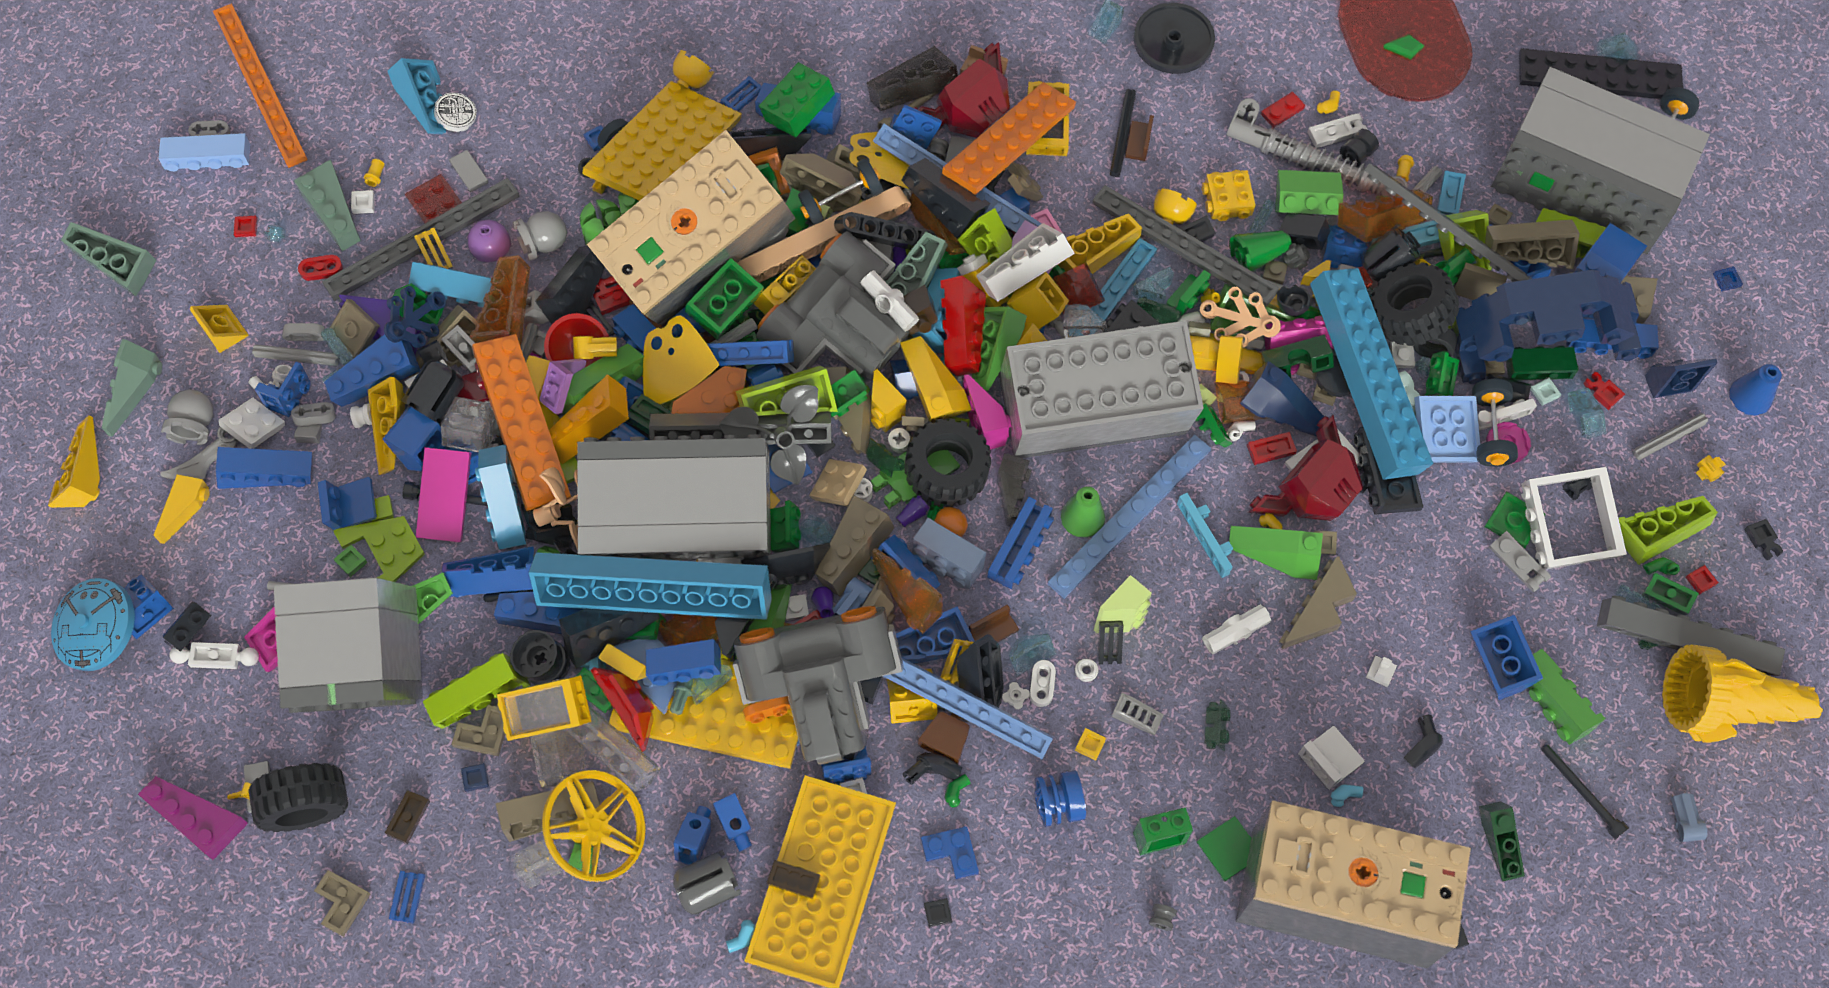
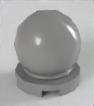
M537 212L530 216L527 223L523 222L521 218L512 222L514 230L518 229L520 236L517 237V240L524 254L527 253L528 261L536 259L538 251L542 253L554 252L566 240V225L557 214L552 212Z
M188 389L179 391L172 397L167 406V416L169 419L163 422L161 432H166L167 439L179 444H186V440L197 441V445H203L208 440L209 431L206 427L213 418V405L208 396L199 390Z

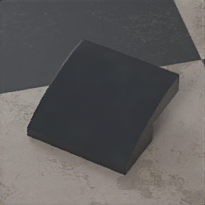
M570 503L559 508L561 517L557 521H573L575 525L578 524V521L572 515ZM521 504L525 520L536 541L571 534L569 525H556L552 527L551 523L541 527L538 526L533 516L534 509L526 511L525 505Z

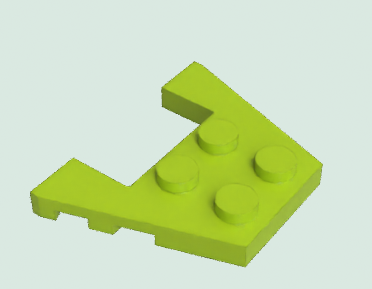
M404 516L333 530L342 549L362 539L366 540L383 572L382 575L376 578L396 582L425 555Z

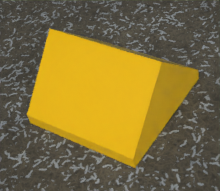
M228 305L190 307L191 313L219 353L249 336Z

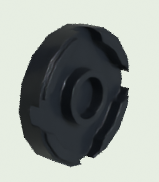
M1334 355V367L1315 372V380L1319 388L1327 391V394L1336 397L1347 396L1351 392L1338 357Z

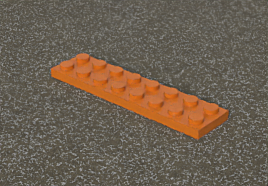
M1042 82L947 163L942 169V174L976 195L1075 108L1076 101Z
M517 335L473 344L472 349L504 445H506L507 454L526 511L540 508L555 499L548 484L539 476L544 470L551 467L559 471L565 485L564 493L566 500L570 499L571 494Z

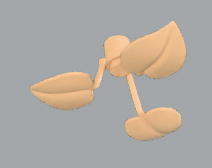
M554 467L548 468L539 476L548 484L555 499L540 508L534 509V519L540 527L551 523L552 527L556 525H569L571 536L578 550V524L575 525L573 521H557L561 517L559 508L578 499V494L566 500L564 493L565 485L559 471ZM576 469L574 478L578 487V469Z

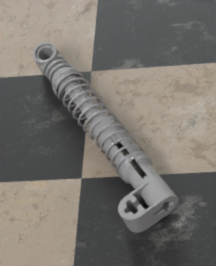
M1244 99L1239 104L1226 136L1260 148L1261 152L1266 153V155L1270 152L1273 154V157L1277 155L1281 157V160L1283 158L1288 159V163L1293 161L1296 163V166L1298 164L1303 165V169L1308 167L1313 171L1317 167L1321 169L1319 172L1325 170L1327 172L1341 173V177L1344 178L1342 179V184L1348 179L1352 181L1349 183V187L1355 182L1357 190L1364 192L1372 189V193L1377 191V195L1382 193L1381 196L1389 203L1396 204L1403 199L1397 193L1395 196L1388 193L1384 189L1386 185L1380 181L1377 184L1367 177L1369 173L1365 171L1364 163L1357 168V161L1350 165L1349 157L1342 162L1341 154L1334 159V151L1327 156L1326 148L1321 152L1319 146L1312 147L1311 142L1305 144L1303 140L1297 141L1296 137L1289 138L1288 134L1282 135L1281 131L1258 126L1255 122L1259 112V104L1253 99ZM1249 112L1247 121L1243 120L1244 115ZM1398 176L1393 177L1402 185L1408 187L1405 179Z

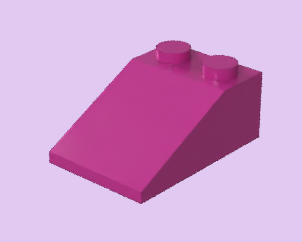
M969 374L964 375L963 389L972 409L967 412L971 426L979 430L978 435L982 434L986 438V445H989L990 449L1006 446L1009 428L1011 427L1009 415H1005L1003 407Z
M275 606L244 637L250 648L257 650L259 662L266 672H270L278 667L275 616L277 615H275Z

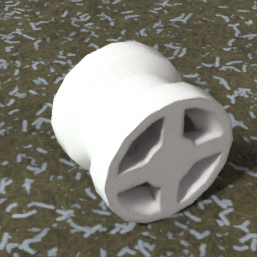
M369 403L364 404L363 407H351L350 416L355 428H360L364 424L372 425Z
M903 428L892 430L888 436L891 449L898 454H903L907 451L908 443L911 439L909 433Z
M862 478L854 495L868 503L872 498L873 492L871 482L866 478Z

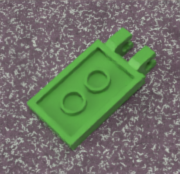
M948 450L937 451L927 458L929 465L935 471L944 475H950L960 468V464ZM906 452L883 466L879 472L880 474L871 480L872 489L875 493L888 484L892 487L893 491L884 496V504L888 509L900 501H905L908 504L912 497L916 498L918 496L912 490L913 485L910 486L906 480L907 475L904 471Z

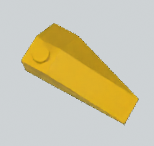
M1210 333V337L1190 335L1196 369L1216 371L1220 341L1215 338L1213 333ZM1244 347L1242 348L1240 371L1254 374L1255 371L1263 366L1261 352Z

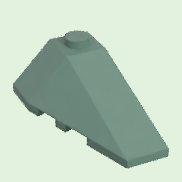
M122 339L115 358L114 366L118 367L116 380L111 379L110 382L112 399H108L102 423V429L111 437L114 436L155 382L156 376L162 372V363L155 353L125 339Z

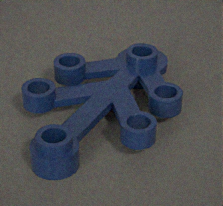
M407 286L400 291V295L404 299V316L400 322L401 298L393 296L387 299V306L391 313L390 321L384 326V333L387 339L393 343L400 342L403 339L411 342L413 347L420 348L426 344L425 336L423 334L415 335L406 331V328L411 327L423 331L428 338L438 336L439 328L436 324H428L418 319L431 310L436 311L445 307L446 299L441 292L431 293L427 296L425 303L413 311L416 292L413 287Z

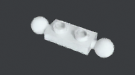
M192 642L190 650L184 647L180 652L173 647L170 651V659L177 664H182L188 660V665L194 668L237 669L238 661H241L245 666L255 665L259 660V654L254 648H245L240 652L241 647L239 644Z

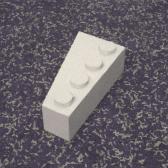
M1042 223L976 277L988 296L999 301L1075 253L1063 233Z

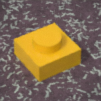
M1085 728L1075 751L1096 761L1107 738Z

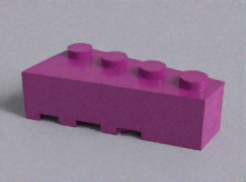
M157 776L138 793L142 799L212 860L248 824L242 817Z

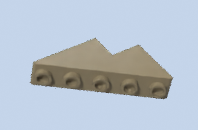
M824 367L827 369L830 384H833L852 371L847 367ZM868 394L866 395L868 399L859 405H856V403L848 407L850 411L843 416H834L842 424L840 429L844 435L851 438L853 442L851 446L858 455L860 453L867 454L869 448L872 397Z
M1339 556L1334 561L1329 559L1323 569L1326 575L1323 579L1318 577L1312 587L1316 590L1313 596L1307 595L1301 605L1305 608L1302 614L1296 613L1290 623L1294 626L1291 632L1286 630L1279 641L1283 644L1282 649L1336 631L1342 624L1335 607L1352 602L1357 593Z

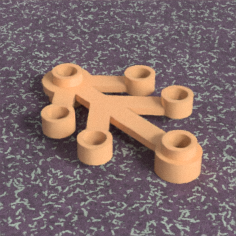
M1238 287L1230 288L1228 295L1235 302L1240 313L1220 308L1211 300L1204 301L1200 306L1201 314L1207 319H1213L1218 316L1236 321V323L1225 329L1218 328L1215 330L1214 336L1218 341H1220L1218 334L1221 331L1225 332L1224 336H1231L1248 326L1257 327L1246 335L1242 333L1236 335V337L1245 338L1242 348L1262 335L1274 337L1281 329L1280 321L1275 316H1269L1263 304V298L1257 292L1249 296V302L1252 306L1256 307L1261 319L1252 317L1242 298L1243 293ZM1234 291H1239L1237 297H1232ZM1258 296L1259 301L1257 303H1253L1252 299ZM1211 305L1212 309L1209 312H1205V307ZM1273 323V327L1266 329V324Z

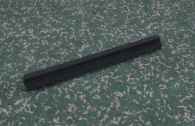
M1131 89L1125 91L1109 173L1112 177H1120L1136 96V91Z

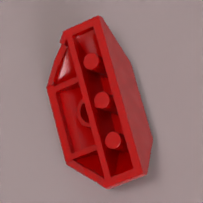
M596 667L590 669L597 684L641 752L645 751L654 719L651 711L654 707L648 697L643 699L639 693L642 690L639 683L633 679L631 680L621 672Z

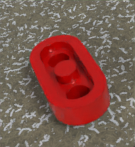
M336 255L306 258L298 265V272L307 281L326 279L343 270L342 262ZM309 269H314L313 272L307 273Z

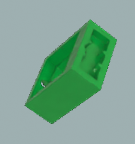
M1184 807L1139 819L1133 835L1139 854L1144 855L1186 844L1193 832L1187 809ZM1166 817L1167 821L1164 822L1161 818Z

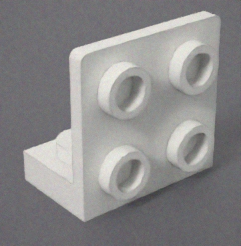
M1332 726L1313 742L1311 740L1307 742L1298 753L1329 790L1364 763V759L1335 726Z

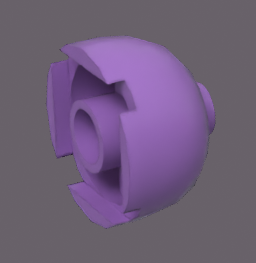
M482 220L476 223L470 229L467 236L469 251L477 260L483 262L499 260V258L508 253L511 246L510 236L505 227L493 220Z

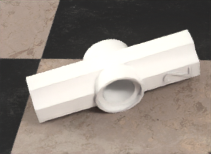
M875 271L869 272L860 283L875 299L878 311L884 314L888 313L905 332L919 320L918 316L904 302V296L900 290L891 289Z
M1260 604L1242 615L1232 616L1221 627L1203 636L1202 640L1209 652L1214 655L1233 643L1234 645L1238 644L1237 641L1243 638L1247 639L1254 631L1271 622L1269 612Z

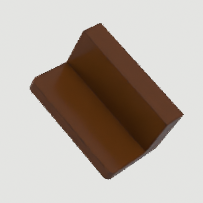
M1150 115L1148 123L1132 121L1125 158L1146 161L1154 115Z
M1007 604L971 624L969 631L974 641L989 634L994 640L1000 642L1018 632L1019 628L1012 619L1010 607Z

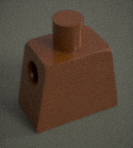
M940 711L918 739V747L930 753L945 756L959 764L970 726L963 722L964 718L953 712L949 715Z

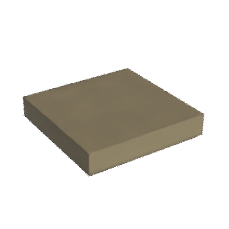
M1466 263L1454 289L1458 296L1475 300L1485 293L1490 296L1497 292L1496 287L1506 283L1507 277Z
M346 299L326 334L354 359L368 347L380 325L352 299Z

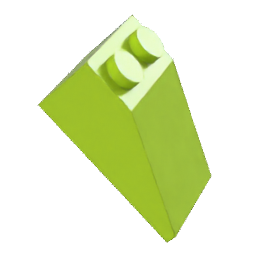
M1472 210L1446 215L1485 244L1486 229L1489 226L1488 213ZM1438 229L1439 241L1446 261L1465 247L1476 259L1477 263L1474 264L1475 266L1492 271L1489 265L1490 260L1484 256L1482 258L1477 257L1471 252L1472 247L1467 244L1462 246L1453 239L1455 235L1451 232L1444 233Z

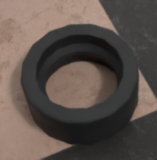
M1448 328L1447 332L1441 333L1434 340L1441 344L1429 342L1432 341L1431 339L1426 341V344L1420 345L1417 343L1413 348L1420 356L1429 359L1432 358L1434 353L1443 351L1448 352L1449 357H1452L1457 343V336Z

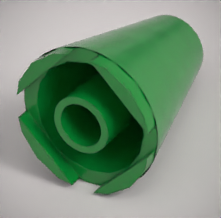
M1282 230L1235 234L1229 239L1231 257L1235 256L1240 265L1252 272L1288 251L1291 245L1289 234H1285Z

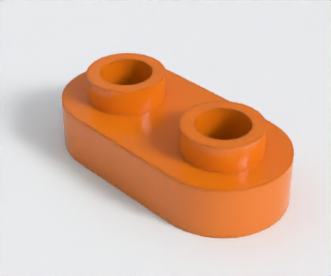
M784 696L751 704L743 709V714L746 721H751L752 724L765 720V717L773 715L774 717L787 714V710L791 706L788 697Z

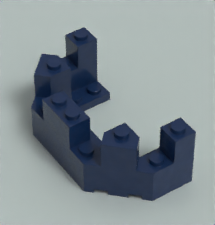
M1594 269L1503 283L1496 287L1497 292L1489 296V294L1485 293L1471 301L1472 306L1466 309L1460 307L1458 315L1455 317L1456 320L1451 326V330L1457 336L1455 352L1459 360L1462 382H1469V384H1476L1485 379L1486 366L1484 360L1503 362L1512 358L1514 345L1509 329L1510 324L1523 325L1531 321L1536 344L1552 345L1558 341L1566 340L1573 342L1582 338L1585 330L1583 318L1589 317L1595 321L1600 344L1608 343L1612 346L1615 361L1633 360L1638 357L1641 350L1635 326L1639 312L1631 284L1628 282L1621 284L1617 278L1609 275L1600 276L1599 271Z

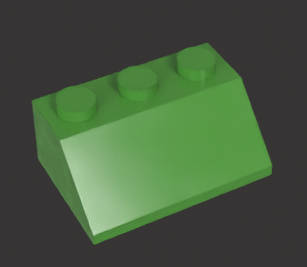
M1278 170L1275 212L1342 215L1343 186L1341 173Z

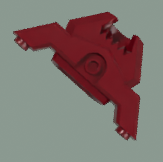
M999 42L988 45L984 49L983 60L979 58L942 90L936 101L938 104L936 109L924 106L919 109L914 107V109L940 119L942 123L939 129L947 124L950 132L978 138L1010 110L1008 81L1002 72Z
M1333 414L1329 417L1325 415L1318 422L1317 426L1319 429L1316 431L1318 443L1308 450L1278 486L1281 490L1278 495L1265 494L1261 498L1256 496L1249 504L1251 509L1248 513L1264 515L1265 513H1270L1274 516L1284 517L1293 509L1298 518L1331 521L1345 511L1360 493L1363 486L1355 456L1347 447L1342 446Z

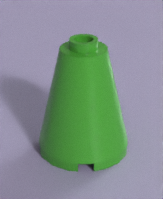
M1082 487L1064 504L1061 510V521L1067 532L1076 537H1092L1104 526L1105 512L1099 494L1094 488Z

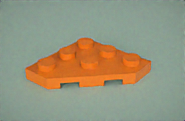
M723 366L673 401L671 414L729 413L733 409L740 407L736 391L744 389L747 369Z

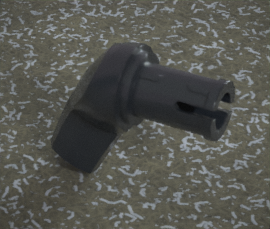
M1423 715L1418 718L1423 738L1404 756V759L1414 768L1425 762L1443 744V737L1440 733H1437L1432 715Z
M925 752L917 756V762L903 772V777L908 776L905 780L911 785L925 773L940 774L950 780H955L959 777L962 766L945 756Z

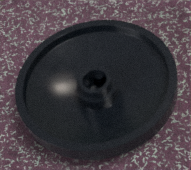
M1163 3L1151 7L1141 15L1134 31V46L1140 58L1150 67L1169 74H1184L1200 68L1210 58L1215 44V32L1209 19L1196 8L1182 3Z

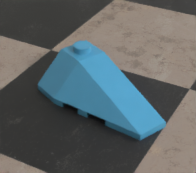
M401 58L387 70L395 91L428 134L446 133V129L441 123L439 124L436 121L434 115L435 103L442 94H437L436 85H441L433 60Z

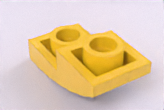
M1220 336L1216 382L1238 384L1243 337Z

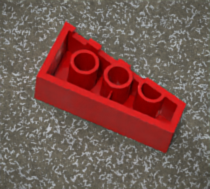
M963 276L940 280L941 288L945 291V298L941 299L942 308L946 309V320H942L943 329L947 335V339L944 340L945 366L957 377L979 372L981 362L986 293Z

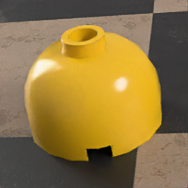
M680 50L673 62L672 68L675 77L678 79L677 83L686 89L688 87L697 89L705 86L715 72L709 71L711 68L696 56L691 55L689 58L685 56L686 51Z
M1161 188V190L1158 189L1153 206L1157 216L1172 225H1180L1192 217L1197 203L1189 197L1186 201L1181 197V193Z

